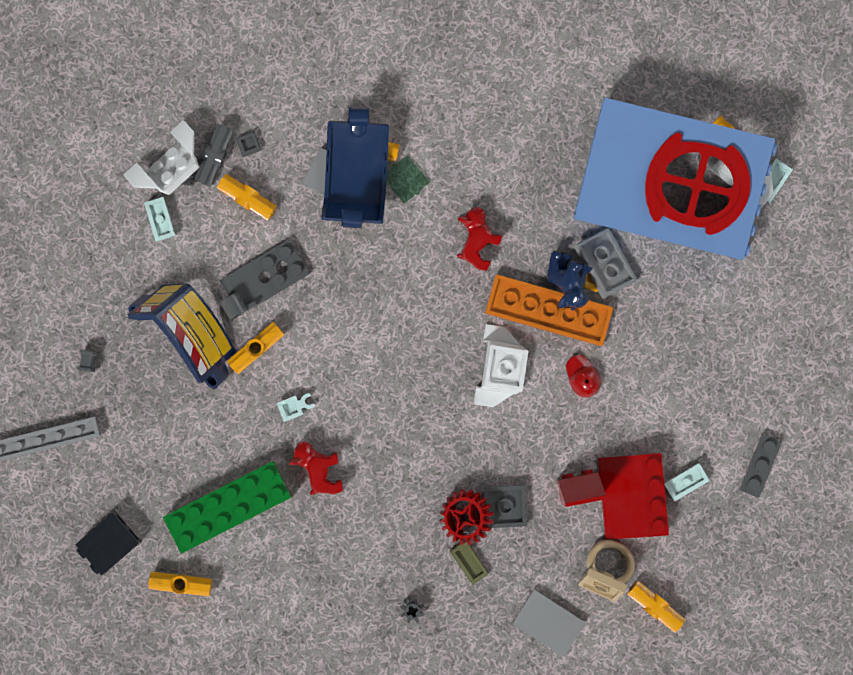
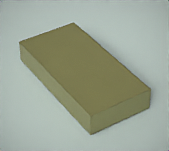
M467 542L464 545L459 544L450 550V553L472 585L489 574Z

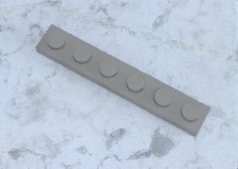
M97 417L0 440V461L100 437L101 433Z

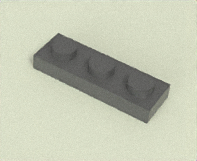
M761 434L739 488L740 491L757 498L760 497L782 441Z

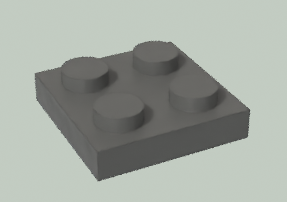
M525 485L484 487V497L487 498L485 505L491 504L492 507L488 509V512H494V515L489 516V519L494 520V523L488 524V526L491 528L527 526Z

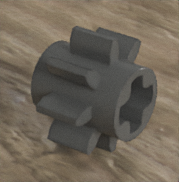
M407 598V605L400 606L401 609L405 610L401 617L406 616L408 618L407 623H410L411 619H415L418 623V616L425 615V613L420 611L424 604L418 605L417 598H415L414 602H410ZM409 606L417 608L416 615L407 613Z

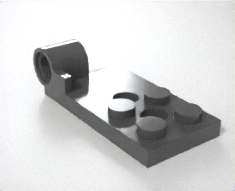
M288 239L220 280L229 296L222 300L220 304L229 319L233 320L310 275ZM281 261L286 262L288 265V269L284 273H280L276 269L277 264ZM262 272H268L270 274L269 282L261 283L259 275Z

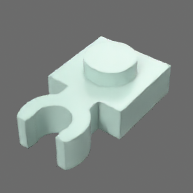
M310 393L304 394L300 400H297L295 395L276 403L283 422L303 415L302 408L311 409L315 406L314 403L310 405L305 403V399L311 396Z

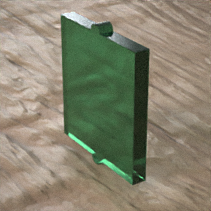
M408 156L404 157L397 164H393L392 168L387 172L386 183L404 204L414 195H419V191L430 183Z

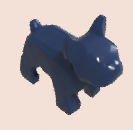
M553 251L549 260L547 282L553 283L563 291L564 296L558 302V307L561 309L570 306L572 311H575L576 308H582L589 301V297L583 287L585 286L586 276L593 267L585 263L581 265L571 261L572 256L567 253Z

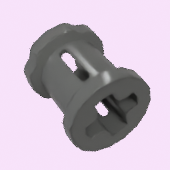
M81 349L80 353H82L77 370L95 372V358L99 352Z

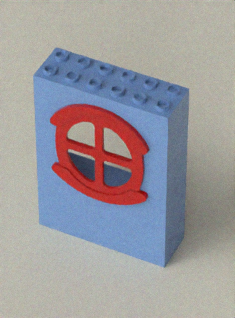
M603 98L573 218L744 260V256L748 257L751 245L748 244L749 237H753L756 225L753 222L755 216L758 217L761 210V204L758 203L760 196H764L767 184H764L766 176L770 175L772 164H769L771 156H774L776 153L777 144H775L774 138ZM692 152L700 153L701 159L694 179H687L666 172L668 164L678 156ZM714 156L727 166L733 177L732 188H724L703 181L709 157ZM668 181L692 188L686 213L678 212L667 202L662 191L663 182ZM702 190L729 197L726 207L714 215L696 217L694 214L699 193Z

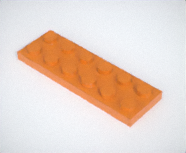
M496 274L485 314L603 347L614 307L588 301L582 308H576L575 311H572L570 306L560 309L558 302L564 296L563 293Z

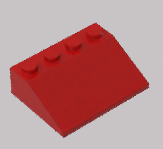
M658 452L598 458L599 476L607 499L602 500L605 539L668 536L669 529L662 454Z

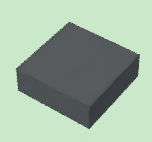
M255 131L235 138L243 158L262 151Z

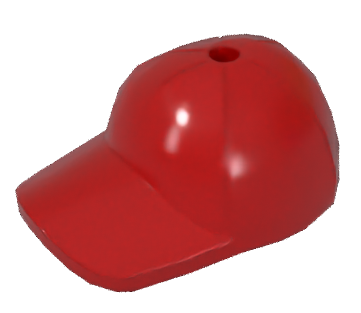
M576 355L570 358L566 363V371L573 391L582 398H589L597 394L601 387V379L597 370L583 355Z

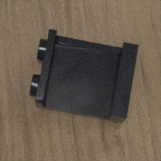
M115 511L75 545L78 548L76 549L78 554L83 559L87 558L91 563L90 568L96 574L100 573L102 576L142 543V541Z

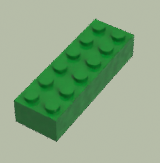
M274 460L162 518L182 554L293 496Z

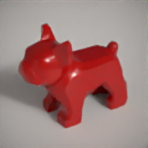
M475 207L469 210L465 216L458 218V221L466 227L468 238L461 253L457 254V257L466 260L478 270L487 271L491 262L482 260L479 252L488 243L498 246L503 236L494 235L486 224L485 211L480 207Z
M298 442L289 465H299L306 468L312 489L310 495L318 493L337 494L343 491L342 480H337L334 483L327 479L328 467L339 462L337 452L331 455H324L315 451L309 442Z

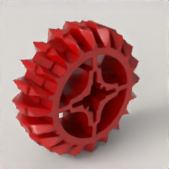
M460 490V493L454 492L453 497L448 496L446 498L448 503L442 504V507L446 510L439 512L441 515H444V518L440 519L439 522H445L446 526H443L442 530L448 529L446 536L451 537L453 535V542L459 540L461 545H464L466 542L468 545H472L474 541L478 543L481 541V538H486V532L491 531V527L488 524H493L494 520L489 519V516L494 515V512H488L492 505L484 504L487 498L483 497L480 499L481 493L477 492L474 494L473 490H468L466 493L465 490ZM461 501L470 502L465 509L456 508V505ZM476 509L479 510L480 519L476 515ZM466 513L469 515L468 521H465L466 517H464V514ZM453 516L457 519V526L454 523ZM469 525L478 527L472 534L463 532Z

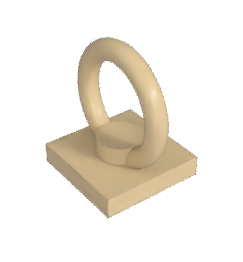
M603 540L596 543L588 553V570L580 578L578 586L615 602L625 593L627 588L625 583L630 580L634 572L635 562L631 551L623 543L616 540ZM604 548H614L620 551L626 559L627 567L625 573L615 579L613 575L607 572L597 571L595 558L599 551Z

